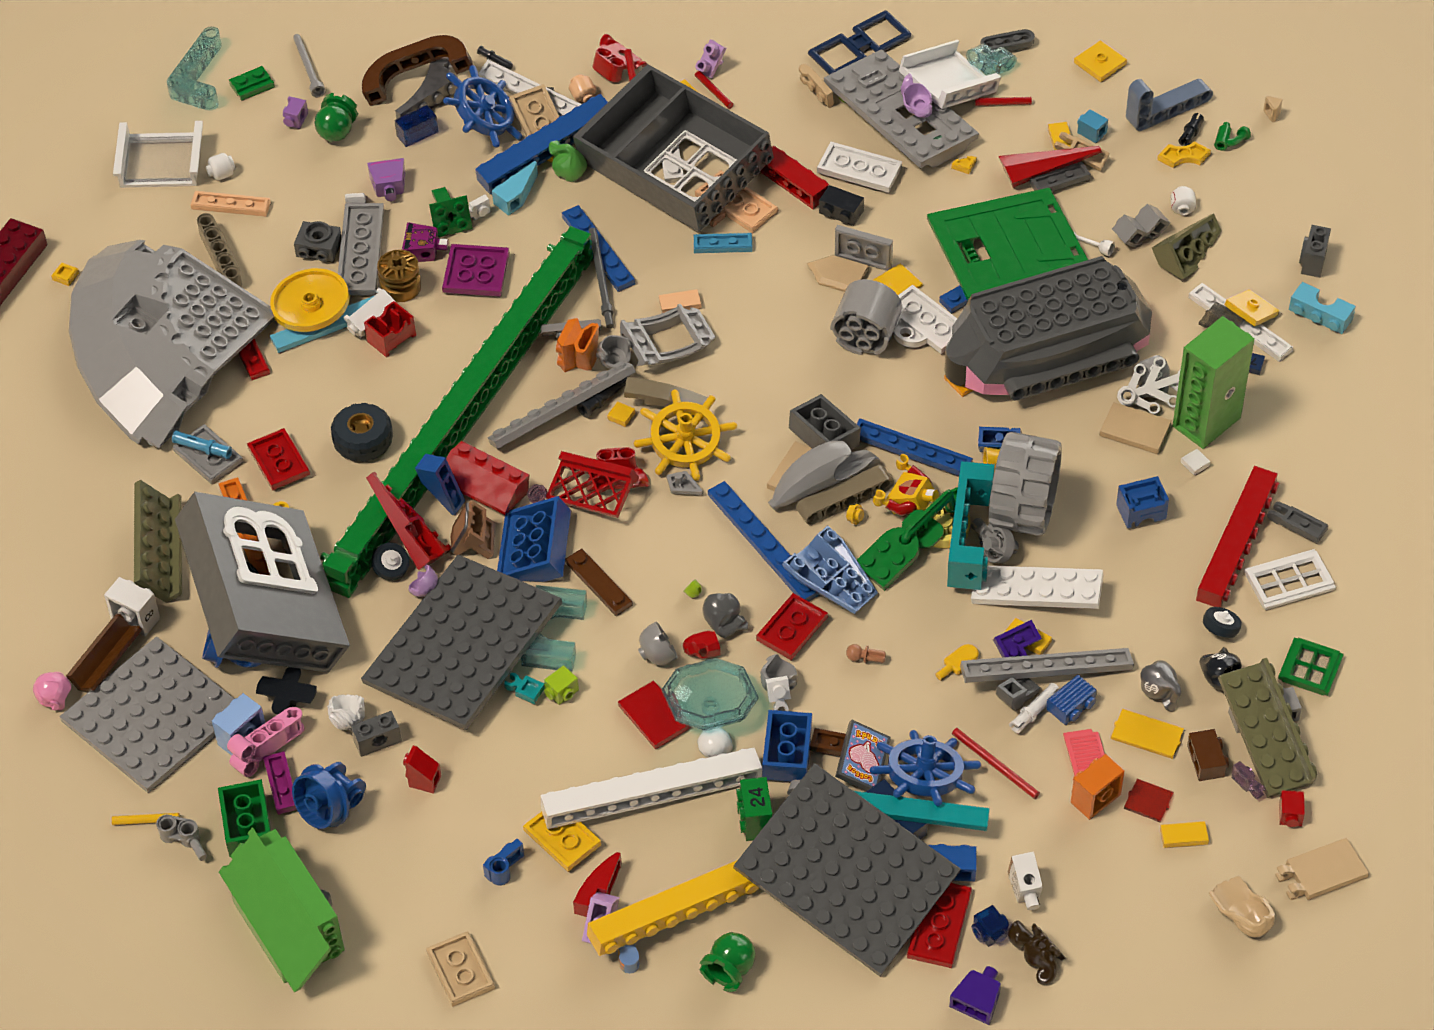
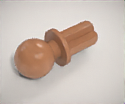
M852 644L846 650V655L851 661H858L864 658V663L867 661L883 663L886 658L885 651L869 649V646H866L865 650H863L858 644Z

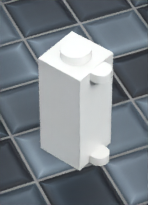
M378 288L376 290L377 294L350 317L348 315L343 317L352 335H357L360 339L366 335L364 322L373 315L379 317L383 313L384 307L395 301L384 289Z

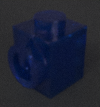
M991 905L974 915L971 928L976 939L979 942H985L989 947L995 943L999 944L1006 939L1009 922L1004 914H1000L994 905Z

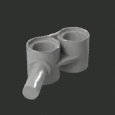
M168 814L158 818L156 825L160 839L163 842L181 841L183 846L193 848L200 861L207 858L200 844L201 837L197 823L194 820Z

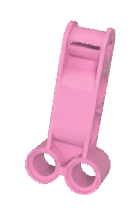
M289 707L247 736L243 737L240 734H236L231 737L227 744V749L233 753L229 761L230 765L245 777L254 775L259 767V762L263 760L264 756L271 755L304 731V725L301 722V709Z

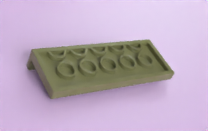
M139 480L134 483V584L143 589L151 590L155 597L168 603L182 594V541L175 522V518L182 510L181 495L176 494L168 498L152 486Z
M1264 658L1258 664L1219 675L1218 679L1266 797L1269 798L1281 794L1282 790L1292 791L1311 785L1316 779L1317 769L1309 760L1307 745L1301 741L1299 736L1300 728L1291 717L1292 710L1289 703H1286L1284 700L1282 685L1276 681L1275 668L1272 663L1269 664L1267 658Z

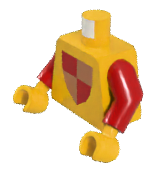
M901 454L900 459L902 462L896 460V467L899 470L906 469L908 472L902 473L886 499V494L883 490H876L873 503L875 506L885 505V508L892 511L893 514L904 516L915 510L924 511L929 502H934L939 497V492L934 490L931 480L914 465L908 464V456Z

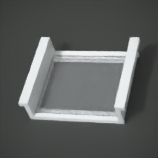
M195 121L194 132L130 134L127 122L119 123L113 176L118 177L120 188L197 186L196 180L203 121Z

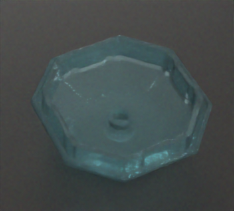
M718 658L707 659L675 669L662 688V693L675 721L702 731L743 721L759 699L745 668Z

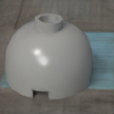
M658 622L652 623L642 631L639 638L641 648L638 651L644 660L649 659L653 664L664 665L678 658L673 645L670 644L668 636Z

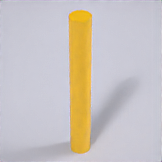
M179 813L112 816V825L157 823L158 818L162 815L168 814L180 817Z

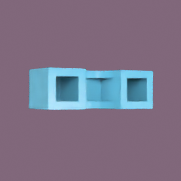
M1302 282L1291 296L1289 310L1343 334L1353 320L1356 306L1339 298L1331 305H1323L1318 302L1320 290Z

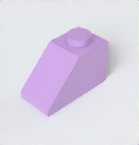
M597 892L591 897L582 941L591 943L587 937L588 923L617 911L620 897Z

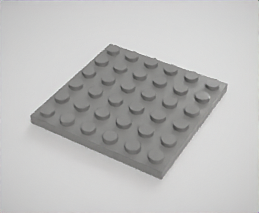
M156 636L100 682L94 691L88 692L60 715V719L143 790L150 793L215 737L212 720L217 713L227 708L234 698Z

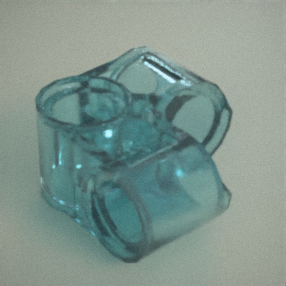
M981 44L969 49L966 53L968 62L981 70L985 75L1000 74L1014 67L1017 61V57L1002 46L992 50L986 44Z

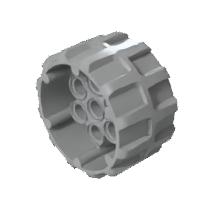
M1015 432L1006 434L1000 448L992 483L989 524L1014 532L1036 536L1045 534L1053 510L1061 467L1062 444L1058 440Z

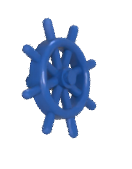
M474 65L469 67L471 77L463 82L451 72L446 74V78L457 89L455 90L454 98L445 97L443 103L456 107L458 114L465 124L462 129L464 133L474 129L483 135L490 136L492 145L495 148L500 145L498 136L506 130L517 140L522 139V134L511 125L515 112L508 95L503 90L506 85L504 80H500L498 84H495L486 78L479 77L477 68Z
M912 730L909 733L911 740L901 742L895 747L881 741L877 743L879 750L889 754L888 765L870 767V773L873 775L889 774L892 781L898 786L893 792L895 798H899L905 792H909L918 796L932 797L934 804L940 806L942 804L941 796L952 792L956 788L969 794L975 792L973 785L962 781L963 770L981 768V762L977 760L963 761L958 752L953 749L957 745V739L951 738L944 744L937 741L931 735L920 739L917 731ZM901 760L907 764H898V762ZM944 771H953V773L950 775Z

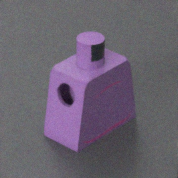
M404 158L367 163L369 178L376 196H385L387 201H394L396 195L404 193L406 174Z

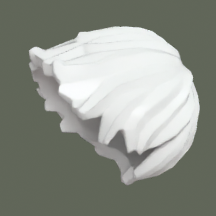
M338 695L333 696L329 700V705L327 706L329 719L337 729L351 730V725L363 721L365 705L364 698L361 696Z

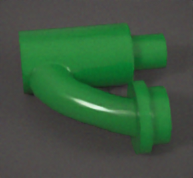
M1224 122L1218 129L1214 147L1217 150L1223 151L1227 147L1235 146L1242 140H1247L1251 137L1250 129L1242 126L1237 130V136L1230 139L1232 132L1230 123Z

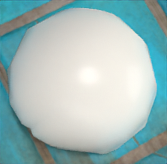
M721 727L705 729L697 741L699 751L705 757L731 753L733 747L729 733Z

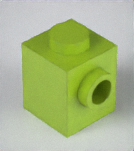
M564 665L544 679L545 695L559 705L564 701L570 700L579 691L578 678Z

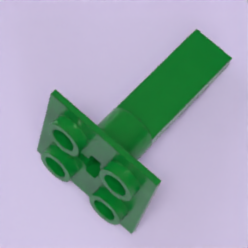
M446 187L432 190L436 203L429 204L433 227L438 229V237L473 229L467 195L451 199Z

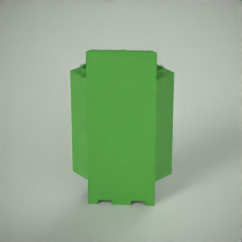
M252 827L248 832V840L245 844L240 843L231 855L232 861L229 865L223 866L219 874L231 891L236 908L284 983L288 982L295 993L303 987L321 963L331 958H336L345 951L338 917L286 836L281 838L277 830L274 829L259 837Z

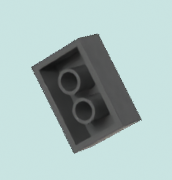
M822 394L790 410L789 429L812 449L830 441H844L850 450L859 446L861 428Z

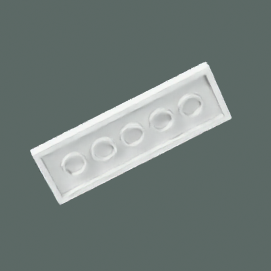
M987 566V580L982 582L981 590L972 589L971 602L972 604L1099 609L1104 573L1101 569Z

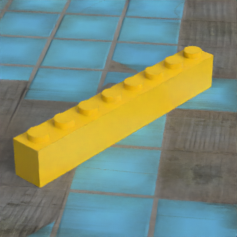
M736 860L589 922L587 937L599 956L611 954L625 945L635 944L639 939L654 936L658 931L665 928H673L684 920L694 919L698 914L705 911H713L724 903L734 902L738 897L745 894H753L759 887L733 869L734 864L737 862Z

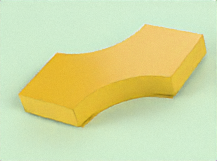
M1195 141L1187 146L1168 144L1158 155L1157 160L1172 168L1183 163L1201 165L1211 154V150Z

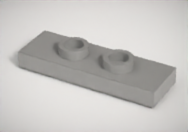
M599 319L579 321L582 329L591 323H597L599 331H601V320ZM567 322L542 325V337L556 335L559 338Z

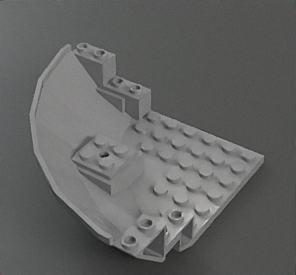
M135 240L107 246L98 255L88 260L71 294L68 331L77 367L96 403L131 440L139 444L142 438H144L149 445L160 448L172 437L176 430L180 429L185 413L208 392L213 376L272 323L275 318L268 304L184 249L163 245L157 251H154L144 244L145 240Z

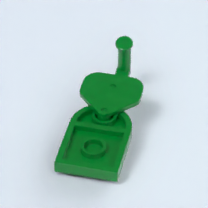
M950 489L944 491L925 511L915 510L903 520L902 527L886 531L857 559L867 577L884 591L916 561L920 548H931L943 537L944 529L934 517L944 507L949 513L955 512L956 501Z

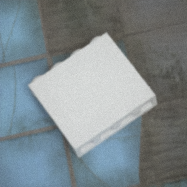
M959 40L904 55L901 60L899 72L904 77L910 73L913 83L923 84L930 92L932 101L941 109L995 93L1001 76L997 73L985 76L957 52Z

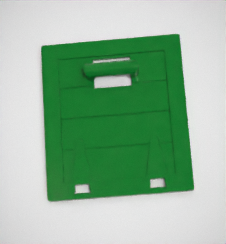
M1050 188L927 214V220L967 300H969L972 294L1088 260ZM1054 207L1056 212L1051 213L1049 208ZM975 239H981L990 259L980 260L973 246ZM1076 249L1079 255L1074 256L1071 250Z

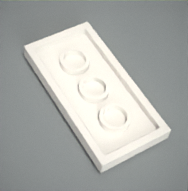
M830 142L817 166V173L889 193L902 168V161Z

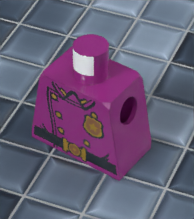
M407 222L402 250L414 254L418 262L434 261L437 250L448 251L449 240L439 238L436 227Z

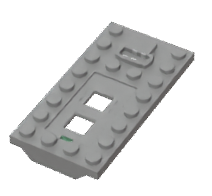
M882 49L824 77V82L835 94L920 168L926 165L934 168L962 154L971 142L978 139L979 133L951 108L941 109L933 101L931 103L933 106L932 114L929 117L923 118L913 115L905 119L897 112V110L905 107L901 94V86L905 77L899 72L900 65ZM927 121L936 130L923 135L915 126Z

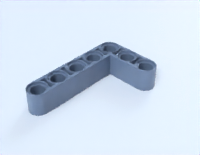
M1137 79L1129 86L1126 119L1137 131H1142L1208 102L1213 96V91L1202 79H1196L1153 98V91L1142 79Z

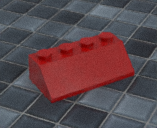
M463 441L456 445L446 458L462 494L504 515L528 494L530 474Z

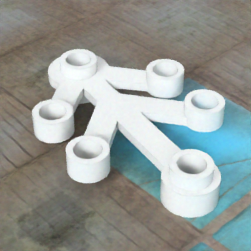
M1156 357L1153 361L1154 366L1144 386L1136 388L1140 377L1146 373L1145 365L1139 363L1134 367V374L1128 386H1123L1119 389L1117 394L1118 401L1125 406L1137 404L1147 409L1149 413L1157 414L1160 410L1157 402L1150 403L1139 397L1147 393L1166 402L1170 407H1175V405L1169 403V399L1171 397L1177 398V396L1166 394L1158 389L1179 382L1180 370L1178 374L1155 381L1160 370L1166 364L1163 357ZM1157 359L1163 360L1161 367L1155 364ZM1143 366L1144 372L1139 374L1136 368ZM1125 392L1131 393L1132 397L1129 400L1124 398ZM1152 404L1157 405L1158 410L1156 412L1150 410Z

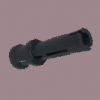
M627 377L577 404L580 414L589 418L594 410L603 407L609 397L626 385Z

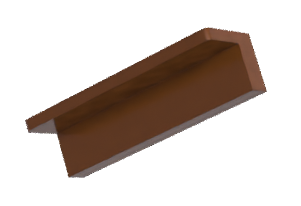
M115 614L66 677L78 691H94L143 629L140 626H130L121 614Z

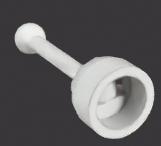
M1074 232L1078 240L1098 246L1100 253L1109 257L1112 255L1115 242L1103 240L1098 243L1078 236Z

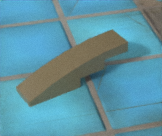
M627 377L624 397L644 399L645 405L665 407L673 404L671 391L674 389L678 390L681 402H693L703 405L708 398L671 384Z

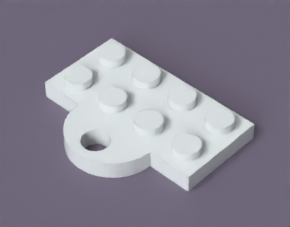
M911 285L898 295L902 302V312L894 328L893 336L903 346L920 347L927 343L942 354L946 351L947 343L952 337V326L957 318L914 285ZM908 333L910 336L903 337L901 334Z

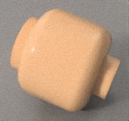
M580 74L571 79L569 91L576 102L585 103L595 95L596 87L590 77Z

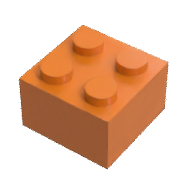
M1106 754L1099 759H1094L1087 769L1079 771L1074 776L1071 804L1090 820L1121 795L1125 770Z

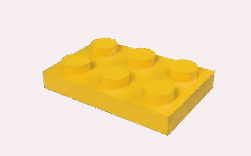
M542 811L523 825L524 832L567 872L601 846V840L581 822L547 829Z

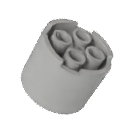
M867 279L854 281L845 290L831 322L830 330H833L834 335L837 337L836 342L844 349L858 355H862V353L878 355L886 349L902 312V302L891 288L880 282Z

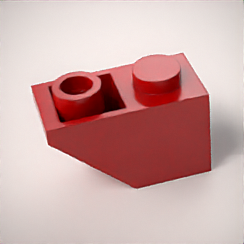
M413 745L410 752L405 754L403 760L408 785L411 788L434 794L441 778L440 764L419 747Z

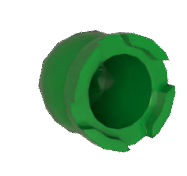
M334 93L327 94L324 97L321 109L316 114L314 121L315 129L321 138L332 142L342 140L351 131L352 123L359 114L356 110L357 104L346 95H342V97L334 96Z
M736 932L723 934L715 940L710 954L702 958L699 963L702 966L699 970L711 984L717 982L725 986L724 991L734 992L743 981L742 976L752 969L755 961V948L751 940L743 934Z

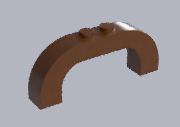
M449 35L432 36L388 52L378 58L368 68L363 77L362 94L371 106L387 100L386 88L388 83L395 76L440 59H447L457 75L468 71L469 67L473 65V61L466 47L458 38Z

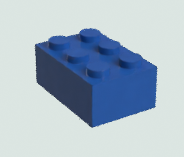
M768 710L762 777H767V780L791 782L793 780H801L808 772L812 713Z

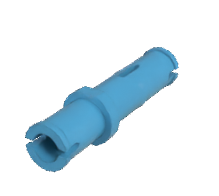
M177 430L172 435V443L204 451L207 455H217L225 459H229L232 455L231 446L219 444L216 440H205Z

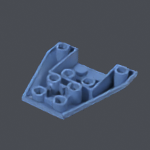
M829 526L820 531L798 554L794 553L782 564L799 583L854 614L878 593L844 540Z

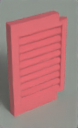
M1092 729L1063 733L1074 776L1079 771L1087 769L1094 759H1099L1105 754L1099 732H1092Z

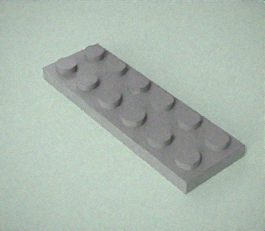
M345 203L338 275L346 282L349 295H376L378 280L377 263L380 259L384 203Z

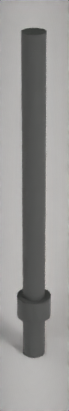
M590 228L591 246L602 301L601 312L605 318L606 328L610 329L614 327L612 317L614 313L613 306L609 301L596 228Z

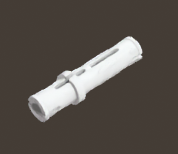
M1050 683L1027 707H1023L1020 710V714L1009 723L1012 731L1020 733L1029 723H1033L1036 720V716L1047 706V699L1057 692L1056 690L1059 687L1055 683Z

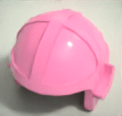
M61 672L41 674L33 685V693L39 704L52 707V710L64 709L65 699L71 690L69 679Z

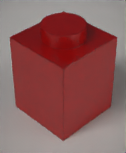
M1282 790L1279 800V825H1286L1288 827L1302 826L1305 815L1304 792Z

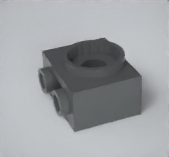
M303 221L294 242L296 257L333 263L341 245L342 235L340 227L331 226L322 221Z
M1311 225L1309 237L1305 236L1299 260V263L1302 264L1301 274L1321 277L1331 228Z

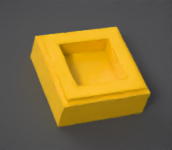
M61 263L51 275L52 280L70 286L79 274V269Z
M617 401L608 413L607 418L626 427L635 414V408Z

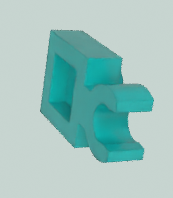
M513 672L510 673V679L514 682H504L505 689L509 691L515 690V696L535 704L545 689L544 683L529 676H525L522 680L518 674Z

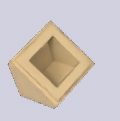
M1266 96L1263 111L1271 122H1275L1281 112L1283 99Z

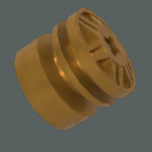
M392 250L381 256L377 263L380 289H384L396 302L412 300L421 290L419 264L416 256L406 250Z

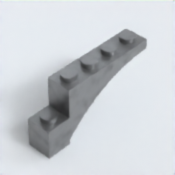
M440 59L430 63L428 73L420 88L406 103L395 110L399 126L403 127L435 105L441 103L445 97L455 93L457 87L446 78L448 72L455 73L449 60Z

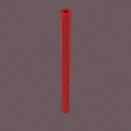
M955 728L952 731L954 737L1033 799L1039 796L1040 792L960 729Z

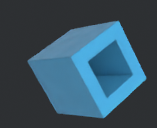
M1089 109L1079 117L1077 133L1097 143L1107 133L1108 119Z

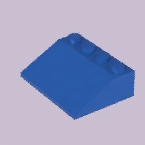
M559 496L512 509L505 514L497 571L520 581L546 582L563 577L571 509Z

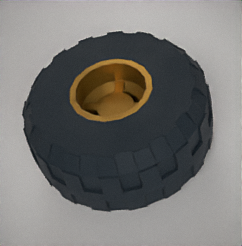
M355 403L345 407L336 414L331 424V437L336 451L341 456L352 461L366 462L378 458L387 451L392 443L393 429L387 412L379 408V406L368 403Z

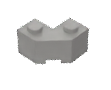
M1146 204L1140 209L1139 214L1135 218L1124 214L1117 220L1112 230L1125 244L1136 248L1142 245L1143 240L1148 238L1153 240L1159 237L1171 222L1157 207Z

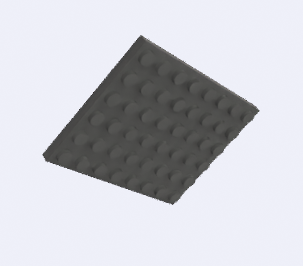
M457 555L438 579L436 587L426 594L361 677L363 684L467 730L561 606L562 600L556 595L466 557Z
M815 763L733 866V869L879 976L883 974L961 870Z

